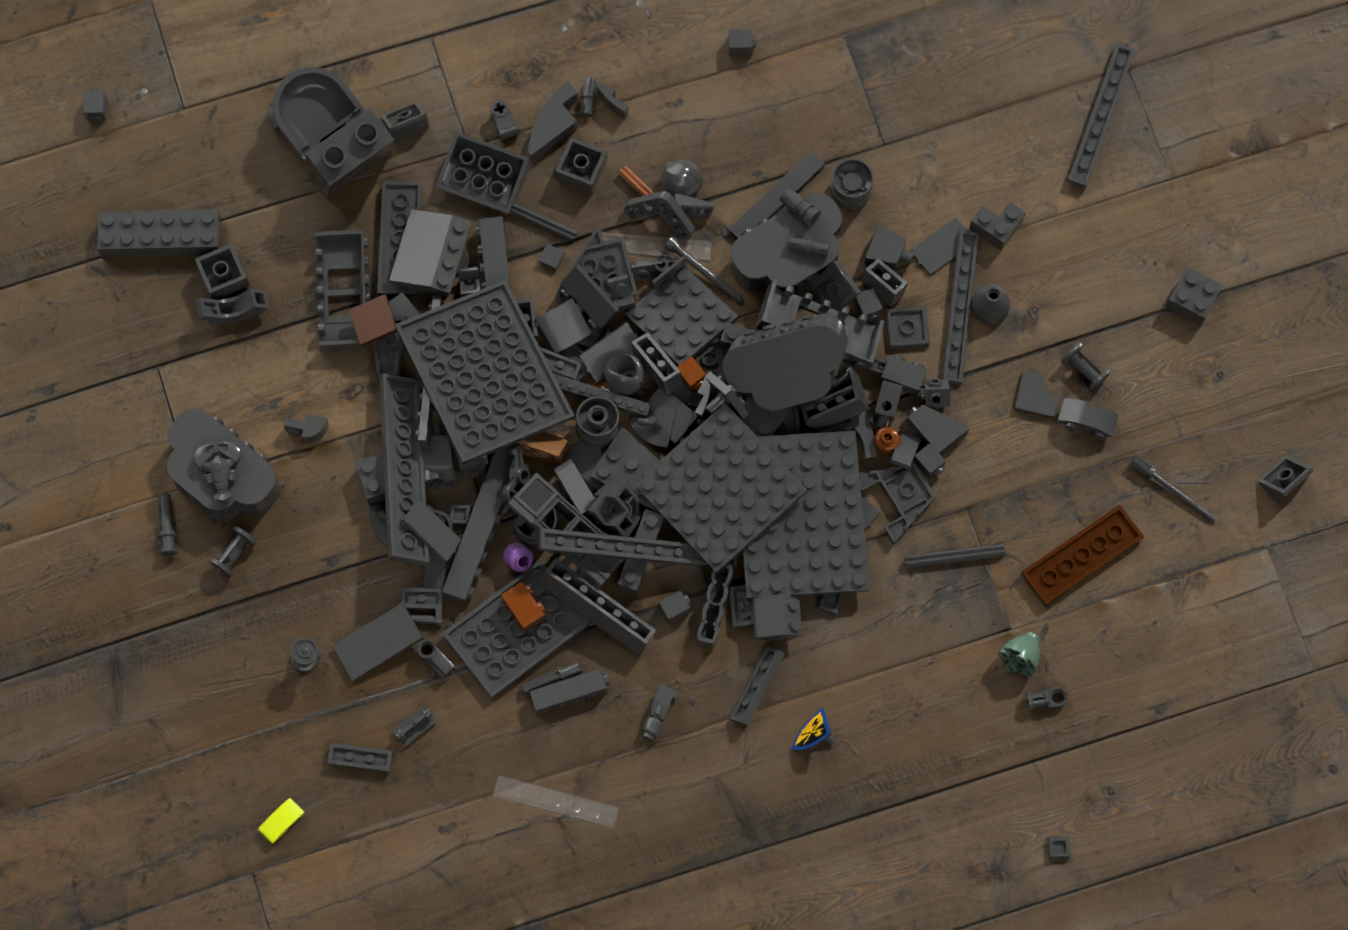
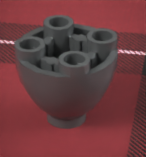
M987 284L975 291L971 301V311L978 320L994 325L1008 315L1010 298L1003 287L996 284Z

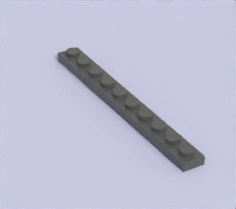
M544 528L539 530L538 550L710 567L688 543ZM737 556L728 564L732 566V570L737 568Z

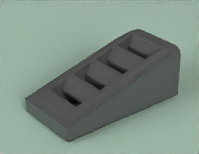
M681 194L673 195L688 218L709 219L715 207L714 203Z

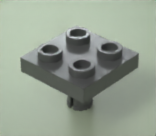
M710 371L705 378L718 396L705 406L706 410L712 415L725 403L744 419L749 415L745 409L747 404L740 396H736L738 392L731 384L727 386V382L720 375L716 377Z

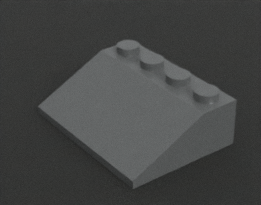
M456 131L436 188L510 214L513 204L527 178L533 160Z
M411 209L389 282L430 296L441 295L442 299L446 301L453 285L471 222L453 215Z

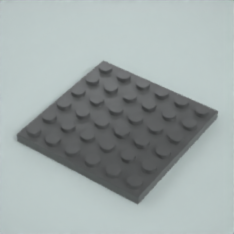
M725 403L634 484L716 574L808 492L806 487Z

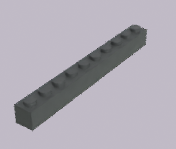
M554 374L563 393L585 400L594 396L605 397L611 400L620 411L648 418L651 404Z

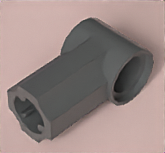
M430 640L420 642L418 645L420 659L425 661L441 679L450 674L455 666L440 652L435 644ZM425 646L433 649L430 655L422 654L421 651Z

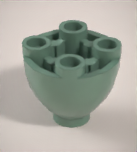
M1026 632L1025 635L1015 637L1004 644L998 653L1005 663L1004 668L1010 673L1017 672L1031 678L1040 662V638L1033 632Z

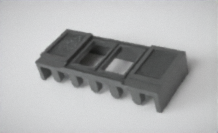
M363 230L315 232L317 241L316 274L318 278L320 352L368 350V345L363 347L360 345L350 315L329 317V297L360 296V305L370 301V293H366V286H370L369 274H366V267H369V256L365 255V248H368V236L364 237ZM359 270L360 289L328 290V271Z
M777 279L771 281L767 287L755 329L763 330L765 326L771 324L775 326L782 325L784 321L794 319L795 321L798 307L817 315L830 314L837 317L843 323L847 333L848 346L842 362L865 371L873 364L884 325L883 320H880L876 325L867 323V315L861 314L858 318L849 316V308L843 307L840 311H836L830 308L831 302L828 300L818 304L812 301L813 295L810 293H805L803 297L793 294L794 287L787 286L782 290L776 287Z
M537 472L501 511L502 514H505L510 508L519 515L515 520L518 526H522L527 522L535 529L531 533V537L534 540L539 538V530L541 528L550 529L541 520L553 507L570 522L564 531H571L576 527L583 533L607 535L583 516L575 506L566 501ZM562 553L566 556L562 562L567 566L573 562L581 570L579 575L583 578L590 577L596 583L595 586L597 588L605 582L624 560L620 558Z

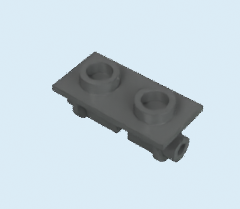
M666 256L652 259L653 263L650 264L648 259L636 260L635 263H631L634 280L657 278L661 273L656 270L655 264L659 268H664L665 264L662 262L664 258L670 267L672 265L671 259L666 258Z
M423 706L395 728L392 733L406 747L434 725L437 720L433 717L430 710Z

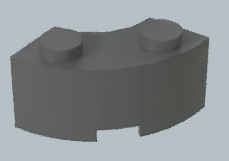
M1064 398L1058 421L1064 424L1066 429L1085 431L1097 439L1113 437L1119 418L1117 413L1100 405L1098 409L1087 406V401Z

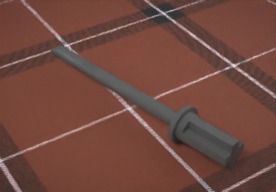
M1137 454L1134 456L1129 464L1145 475L1147 480L1153 477L1187 504L1195 507L1207 519L1215 521V517L1203 507L1196 505L1191 498L1157 474L1155 471L1158 467L1154 468Z

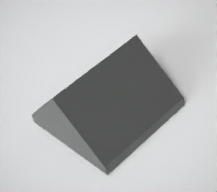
M418 101L381 115L387 130L394 138V142L429 128L427 115Z
M1285 455L1258 480V483L1280 504L1310 476L1313 468Z

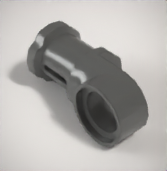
M1061 688L1046 689L1043 692L1034 694L1026 693L1029 711L1043 706L1046 708H1061L1066 704L1068 697L1066 691ZM1060 693L1063 695L1064 701L1062 703H1055L1052 700V695Z

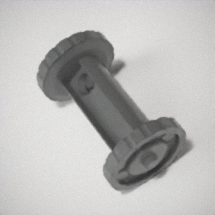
M1078 343L1068 351L1061 362L1064 365L1071 362L1091 382L1089 389L1094 391L1104 383L1110 372L1108 370L1101 372L1080 352L1083 345Z
M236 526L233 529L236 536L218 560L211 558L209 561L219 572L224 573L228 577H232L234 574L230 568L248 544L255 546L257 543L249 533ZM225 558L229 559L227 564L224 563Z
M303 637L293 643L290 656L292 666L300 672L310 671L316 666L318 646L314 640Z

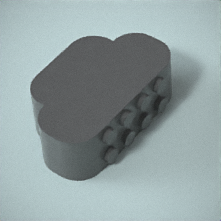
M812 193L803 198L807 203L813 204L814 207L821 211L817 221L810 227L799 220L798 215L788 208H781L775 212L772 218L763 219L754 229L744 231L741 237L734 242L731 249L730 270L737 283L745 290L752 292L767 290L768 285L773 279L778 280L776 287L782 290L787 286L794 287L793 294L799 295L809 289V286L838 258V239L842 214L832 198L822 193ZM790 237L804 240L813 239V242L830 244V249L827 250L829 251L828 257L812 253L807 255L803 251L788 249Z
M808 314L803 316L801 320L794 321V319L784 321L782 325L775 326L771 324L765 326L760 331H755L754 329L746 331L744 335L737 337L731 343L724 357L723 371L726 380L736 391L752 393L756 403L767 410H780L818 400L828 393L836 373V368L843 360L848 346L847 333L843 323L837 317L830 314H819L816 316Z
M190 409L180 414L171 424L168 431V439L174 451L168 458L167 471L176 488L211 518L219 521L230 520L241 511L249 515H259L269 510L280 495V483L272 465L269 463L270 460L262 453L258 455L254 451V447L246 440L242 442L238 438L239 435L232 428L227 430L223 425L224 422L217 416L212 417L200 409ZM230 441L241 449V459L230 468V470L237 469V480H229L227 492L232 494V499L220 503V501H215L214 498L218 494L214 483L210 485L205 484L203 475L209 474V472L195 465L194 454L200 446L213 444L214 447L206 451V453H209L211 450H214V454L208 462L210 463L216 455L227 460L229 458L219 451L221 448L223 450H227V448L219 447L218 443Z

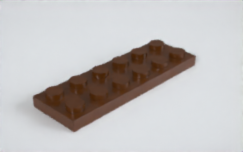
M1118 505L1024 569L1021 575L1044 606H1046L1143 540L1144 536L1122 506Z

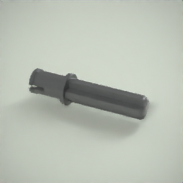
M578 662L561 669L558 667V670L526 682L521 687L523 693L527 696L530 695L529 691L582 674Z

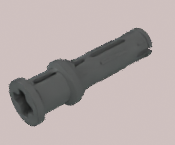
M166 493L159 494L157 496L160 522L158 539H160L161 548L159 555L173 556L177 554V549H175L174 543L176 533L172 527L171 495Z

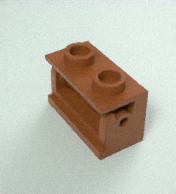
M520 582L503 593L501 597L524 633H526L529 629L542 621L541 618L545 620L544 613L546 610L540 601L536 603L533 599L535 594L530 586H525L523 582Z

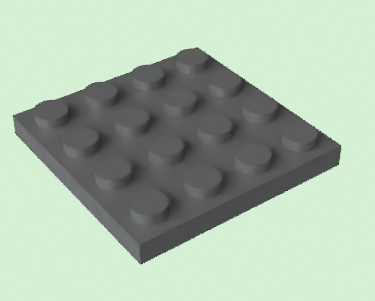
M684 267L658 288L651 291L635 307L626 312L625 318L643 335L648 332L678 367L691 356L694 358L723 333L726 322L734 324L738 320V315L692 272Z

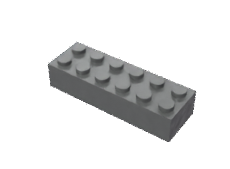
M218 209L111 211L98 213L97 249L101 257L205 255L221 248V215Z

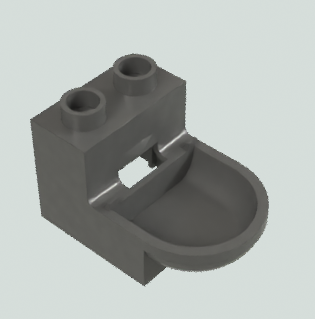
M318 67L302 68L290 73L279 84L273 99V113L275 121L281 130L280 136L327 199L391 154L394 144L392 135L371 108L365 111L344 81L333 72Z

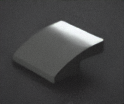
M573 298L535 319L554 353H558L592 334Z

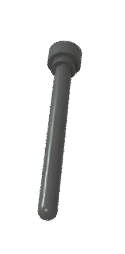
M673 235L668 239L663 249L668 253L672 252L680 257L684 256L687 263L738 303L743 301V297L681 248L678 239Z

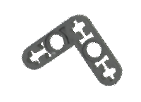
M661 191L632 198L624 207L625 214L630 218H640L661 213L674 233L682 240H689L695 231L692 222L674 197L668 192ZM645 203H649V204H651L653 207H649V206H647ZM670 213L677 215L678 218L673 217Z

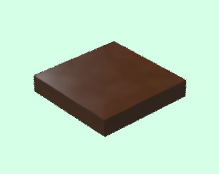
M385 294L349 309L359 343L362 347L397 332L395 329L396 321L388 297Z

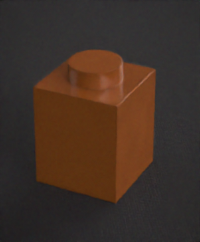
M691 356L677 367L681 371L683 384L690 392L694 389L699 390L707 375Z

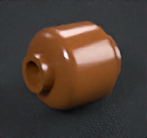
M883 427L876 432L874 445L879 454L884 456L892 455L900 444V435L894 428Z

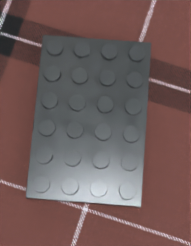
M541 560L442 633L492 699L590 625V621L538 583L547 569ZM520 582H523L525 586H530L535 594L533 599L536 603L540 601L546 610L544 613L545 620L541 618L542 621L526 633H524L501 597L503 593Z

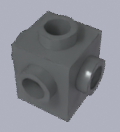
M933 378L924 380V388H920V399L924 400L925 406L932 409L950 407L948 379L940 380Z

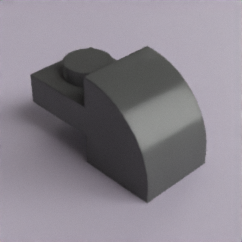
M307 414L305 422L285 418L284 428L288 434L293 436L302 434L301 437L304 443H312L321 439L329 425L327 418Z

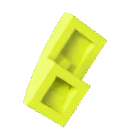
M289 798L258 828V831L273 845L288 831L289 827L304 815V811Z

